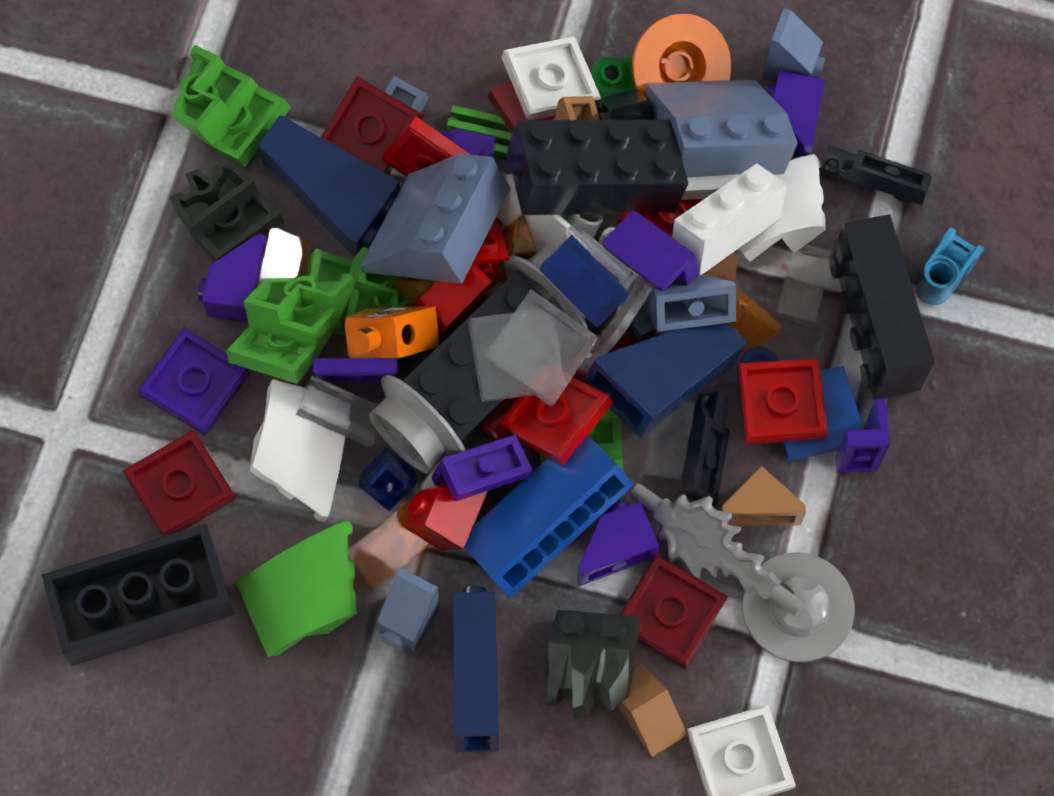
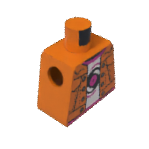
M436 306L367 308L345 319L347 349L350 358H401L439 346ZM409 325L412 334L402 337L403 327Z

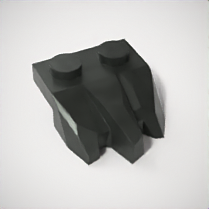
M219 162L215 167V175L212 178H209L198 169L185 173L191 186V192L187 195L178 192L169 196L176 213L192 237L214 261L222 258L257 234L267 236L284 223L281 213L258 191L255 182L238 165Z
M557 610L546 651L547 706L558 705L563 698H570L573 707V720L588 717L595 700L602 701L605 708L613 711L628 697L634 675L632 659L641 629L639 616Z

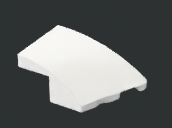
M815 154L790 160L784 174H773L787 184L781 219L739 248L749 262L781 238L791 251L795 253L826 230L825 214L822 211V204L824 202L823 189L820 186L819 177L821 162Z
M272 379L267 390L264 420L253 441L250 472L264 482L274 485L288 499L291 500L293 497H296L315 511L314 517L325 522L329 516L346 437L350 401Z

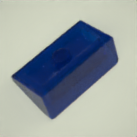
M572 234L542 262L539 268L596 327H599L629 295V292Z

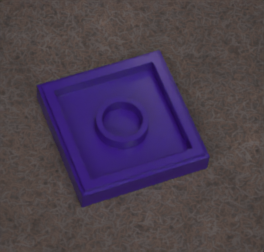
M183 328L137 392L140 397L206 436L252 372L251 369L229 363L226 352Z
M313 358V373L322 382H381L385 375H391L401 380V366L398 360L394 358Z

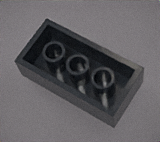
M517 120L507 149L522 215L623 214L633 210L638 213H675L689 184L671 120Z
M887 214L843 223L839 237L834 241L835 249L833 255L829 256V267L832 277L834 279L839 278L842 289L839 293L840 306L844 315L849 314L853 326L850 328L852 347L854 351H860L863 364L860 366V373L865 388H871L874 400L920 391L935 360L891 215Z
M207 524L42 574L62 654L72 666L235 615L214 541Z

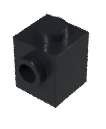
M637 89L600 98L603 113L599 114L600 120H652L648 99Z

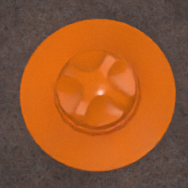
M673 14L663 17L644 31L635 46L632 58L633 81L636 89L646 98V83L730 80L731 56L728 45L720 31L709 21L699 16Z

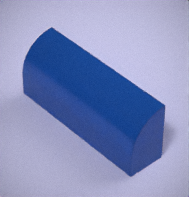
M587 435L564 466L548 458L472 527L464 548L491 579L511 598L633 486V483L620 467Z

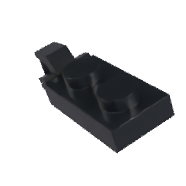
M831 145L828 146L825 152L820 172L836 180L840 178L848 179L857 183L863 189L879 190L893 195L901 202H914L919 205H923L932 178L930 173L862 150H858L857 154Z
M719 391L699 393L694 409L691 433L688 438V449L680 487V493L693 501L710 496L713 499L712 507L718 501L730 430L724 426L728 397Z

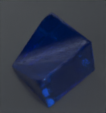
M386 447L359 475L358 486L385 509L390 511L417 484V473Z

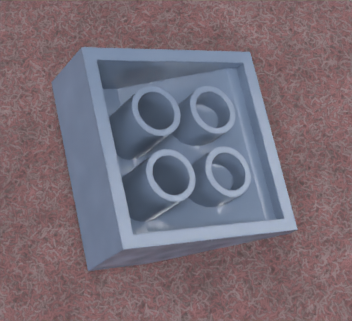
M756 80L646 83L645 91L654 120H671L687 178L742 174L756 163L772 174L785 173L798 143L787 112Z
M457 154L410 173L359 266L361 271L462 284L511 189L493 157Z

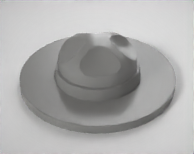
M786 553L773 557L761 565L763 570L772 571L781 580L780 585L805 602L806 605L802 612L795 617L772 599L765 600L757 595L755 590L748 594L744 592L742 601L743 618L755 642L772 656L795 663L817 661L837 650L847 638L855 616L854 597L848 582L841 572L828 561L807 553Z

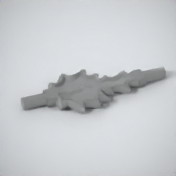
M640 483L633 488L630 497L637 502L640 501L642 506L654 514L653 517L660 523L658 539L667 540L668 560L670 563L682 559L693 576L700 579L702 568H706L713 577H717L718 570L721 569L725 577H728L730 574L734 575L740 581L745 593L748 594L755 590L757 595L765 600L772 599L795 617L802 612L806 603L780 585L781 580L772 571L762 569L760 565L764 560V556L744 552L742 550V543L731 541L732 537L739 533L742 528L727 524L732 518V514L715 510L712 507L713 499L710 496L689 503L686 496L682 494L673 503L667 498L662 500Z

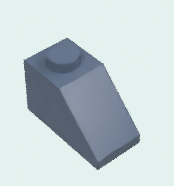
M783 8L771 40L763 78L776 82L779 70L820 78L826 58L819 56L823 41L789 9Z
M702 274L701 276L697 275L689 285L676 278L664 291H659L645 280L646 312L657 332L736 322V284L733 281Z
M400 567L377 620L378 631L383 635L381 640L399 651H403L407 647L416 652L440 610L438 587Z

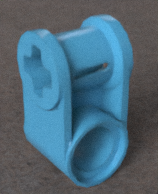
M950 227L938 243L932 256L926 262L916 284L918 297L929 305H940L946 302L961 280L970 273L985 248L981 245L973 246L956 235V229ZM930 277L941 279L944 285L934 283Z

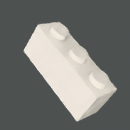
M756 163L674 220L672 238L695 254L699 276L781 219L787 184Z

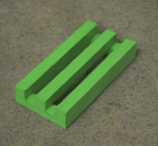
M452 105L447 130L459 128L495 137V140L510 143L513 134L510 133L511 131L500 116ZM495 143V157L509 160L507 154L508 146Z

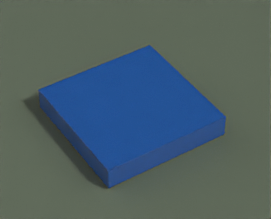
M844 366L820 371L828 429L827 439L781 442L787 462L838 451L847 430H864Z

